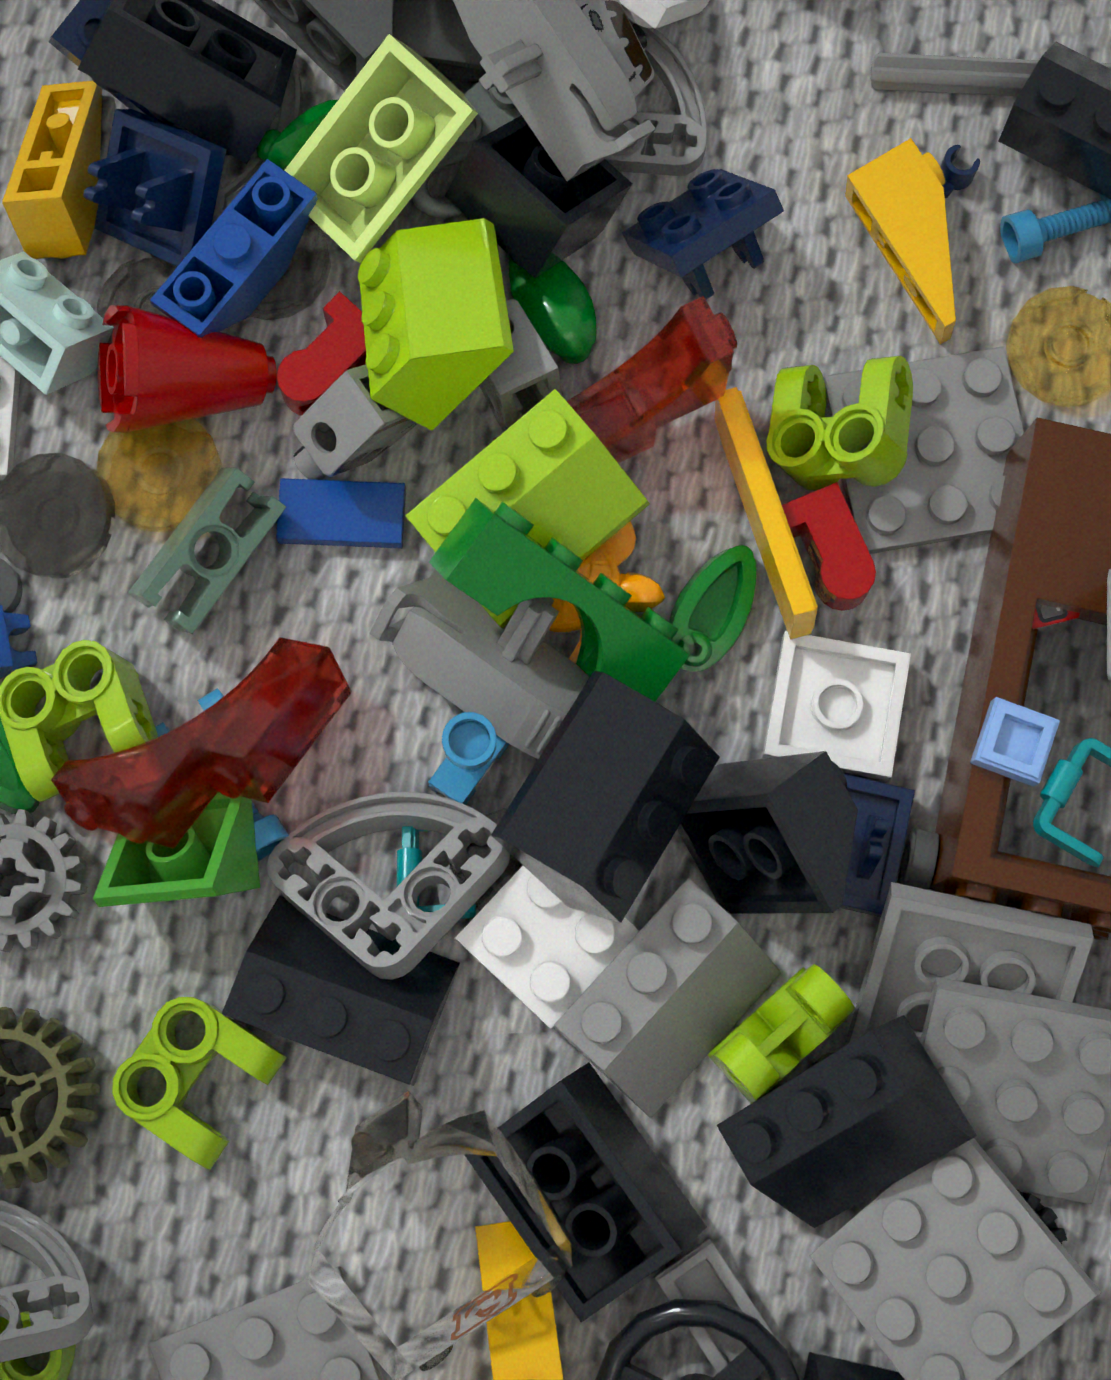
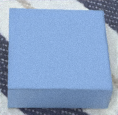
M995 697L990 702L970 764L1034 787L1041 781L1060 720Z

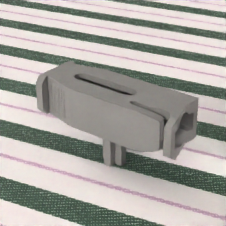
M453 0L470 41L482 57L479 63L486 73L479 79L481 85L486 90L496 86L500 93H507L566 181L597 165L607 156L620 152L633 143L649 136L656 130L650 120L640 125L629 121L637 115L636 101L632 88L621 67L575 0Z
M436 569L429 578L397 587L386 600L370 631V634L378 640L392 642L400 660L417 678L464 712H474L486 717L492 723L497 736L537 759L540 758L589 679L574 662L543 641L559 613L558 610L552 607L554 602L552 598H534L519 603L510 621L502 629L477 601L446 581ZM414 606L409 610L404 619L390 624L399 608Z

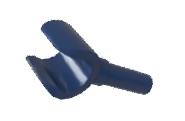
M960 145L950 147L940 165L945 177V184L942 186L944 187L946 199L953 190H961L968 187L980 166L979 158L967 170L957 169L952 164L961 148Z

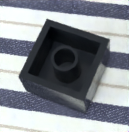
M521 115L473 143L445 197L463 212L468 220L485 218L492 222L495 227L497 244L509 255L513 262L523 267L534 278H537L594 240L604 230L633 183L606 159L566 181Z

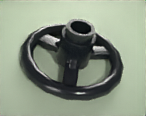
M674 1299L638 1313L609 1342L595 1379L663 1380L630 1364V1361L652 1337L683 1326L713 1328L741 1341L746 1348L713 1378L705 1374L695 1373L685 1375L678 1380H755L765 1370H767L770 1380H800L787 1349L757 1318L718 1300Z

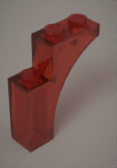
M702 296L681 306L664 328L636 354L604 378L567 400V402L599 438L614 459L620 463L654 447L657 428L724 397L729 372L732 370L733 350L737 348L734 331L726 316L722 312L714 315L705 297Z
M280 637L257 666L235 688L195 718L164 735L133 748L90 759L66 761L51 781L66 802L64 805L65 812L79 826L91 831L100 828L115 832L138 844L148 841L174 849L217 792L229 798L241 796L269 803L352 691L330 647Z

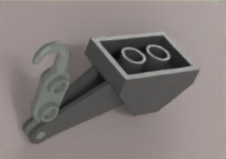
M254 0L344 92L388 34L420 54L449 81L477 83L464 94L477 111V116L411 198L415 206L430 217L445 219L461 214L462 212L453 203L436 201L429 194L427 185L429 179L440 169L463 162L476 140L521 116L506 92L500 93L496 86L486 90L481 85L479 79L486 73L479 63L482 57L470 41L453 0Z

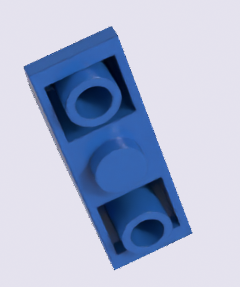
M266 159L150 299L151 305L191 330L200 338L212 332H220L248 318L287 271L310 217L308 215L318 200L317 193Z

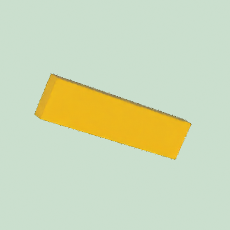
M737 387L716 392L714 420L789 638L791 640L812 634L818 606L741 390L738 391Z

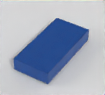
M280 478L279 501L286 508L277 519L276 539L279 544L403 549L406 500L405 483Z

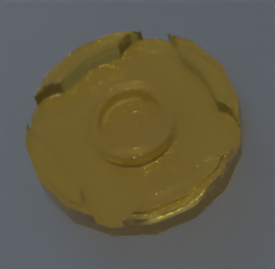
M1067 286L1049 288L1030 298L1013 319L1006 341L1009 367L1024 389L1040 401L1062 407L1088 405L1111 391V303L1102 297L1099 300L1093 295L1086 294L1088 291L1086 289Z
M191 419L128 433L110 431L98 452L96 478L103 499L123 522L142 531L168 533L177 528L219 470L223 468L211 435L197 420Z

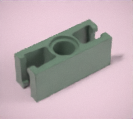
M221 468L128 593L146 607H156L162 599L158 592L179 569L193 576L195 583L180 608L176 612L170 611L164 621L177 630L193 634L285 510L286 506L273 496H259L252 492L246 501L254 509L236 530L221 523L219 516L236 488L249 491L255 483L238 468ZM209 532L218 541L219 555L212 565L204 568L196 560L194 548L198 538Z

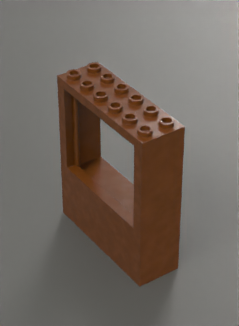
M1037 417L1006 456L1000 506L996 510L993 530L991 531L935 833L939 834V846L929 890L1091 924L1094 939L1108 940L1109 933H1111V876L998 851L1011 778L970 764L991 700L998 697L1024 707L1038 628L1032 629L1036 603L1078 612L1080 616L1077 619L1107 625V577L1109 569H1111V434Z

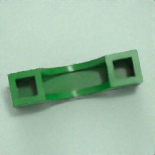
M475 498L429 563L446 581L497 616L518 603L534 598L550 597L572 603L578 613L582 633L576 665L589 677L593 671L604 672L656 702L690 656L687 651L672 640L679 629L650 607H647L641 616L626 606V603L632 595L603 573H600L594 582L577 570L584 560L553 537L544 547L528 536L534 524L503 501L494 511Z

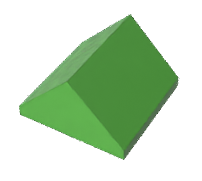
M247 788L131 800L93 897L97 906L107 907L213 897L261 888L255 845L252 800Z

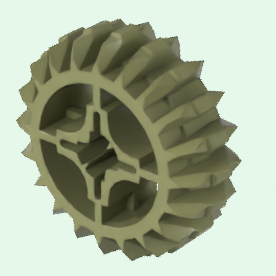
M0 1007V1097L5 1094L4 1082H6V1086L31 1087L20 1092L21 1096L16 1097L12 1101L14 1111L11 1113L12 1117H10L11 1109L0 1108V1127L5 1137H13L18 1151L11 1154L0 1153V1172L6 1189H14L21 1186L24 1170L32 1182L39 1183L47 1179V1166L44 1158L57 1168L67 1167L70 1164L68 1153L61 1146L62 1142L64 1141L77 1148L84 1147L88 1142V1138L84 1133L73 1128L75 1121L96 1122L98 1118L97 1111L80 1108L81 1096L94 1097L99 1095L101 1092L100 1085L96 1083L80 1084L78 1075L88 1073L95 1068V1061L91 1057L78 1058L74 1061L70 1059L80 1049L83 1040L80 1036L72 1034L56 1043L63 1031L64 1023L57 1018H50L39 1029L40 1012L29 1008L24 1010L17 1023L16 1015L12 1008ZM9 1042L26 1043L39 1051L52 1068L43 1072H32L22 1075L14 1066L12 1059L5 1057L1 1044ZM58 1088V1102L54 1117L47 1130L37 1140L34 1134L38 1130L35 1120L36 1106L42 1098L55 1092L54 1089Z

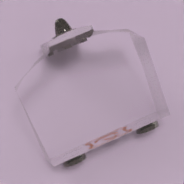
M407 1091L355 1127V1133L351 1138L352 1152L345 1194L338 1200V1206L324 1225L314 1245L308 1277L310 1286L393 1380L401 1379L418 1367L421 1371L434 1368L448 1356L454 1343L529 1294L533 1297H541L547 1294L561 1282L565 1271L572 1267L571 1236L568 1229L532 1172L486 1111L483 1110L454 1119L433 1129L420 1138L423 1107L410 1091ZM465 1154L497 1156L556 1244L396 1348L318 1250L322 1240L333 1222L350 1203L354 1191L375 1175L402 1159H405L408 1164H413L442 1156Z

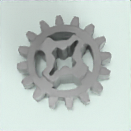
M18 809L13 824H10L7 817L0 813V878L12 876L17 870L38 883H24V886L16 885L13 886L12 890H8L0 884V951L9 953L14 946L16 938L19 939L23 948L30 951L38 949L37 933L41 931L52 938L58 939L62 934L56 920L61 915L76 919L79 912L72 905L68 904L71 895L86 894L88 888L73 880V873L79 872L86 867L85 860L79 856L66 855L76 843L75 839L67 833L52 839L57 823L44 816L33 828L32 814L22 809ZM36 842L49 854L55 872L43 870L37 863L38 849L35 848ZM43 898H50L40 912L27 919V912L32 906Z

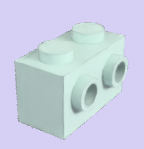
M23 251L1 259L0 356L45 395L89 376L98 365L99 342L107 343L114 327L102 325L103 318L93 310L87 301L76 296L50 274L41 262L31 258L26 252Z

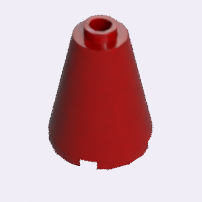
M128 305L109 306L104 315L102 325L114 326L112 342H99L98 390L101 412L114 413L115 419L106 424L108 431L128 433L259 406L263 403L266 393H273L277 379L276 362L273 356H267L266 350L261 343L223 332H212L200 338L172 318Z

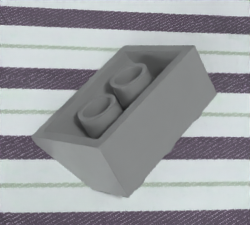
M688 878L554 1024V1029L651 1118L781 972L739 922L693 880Z

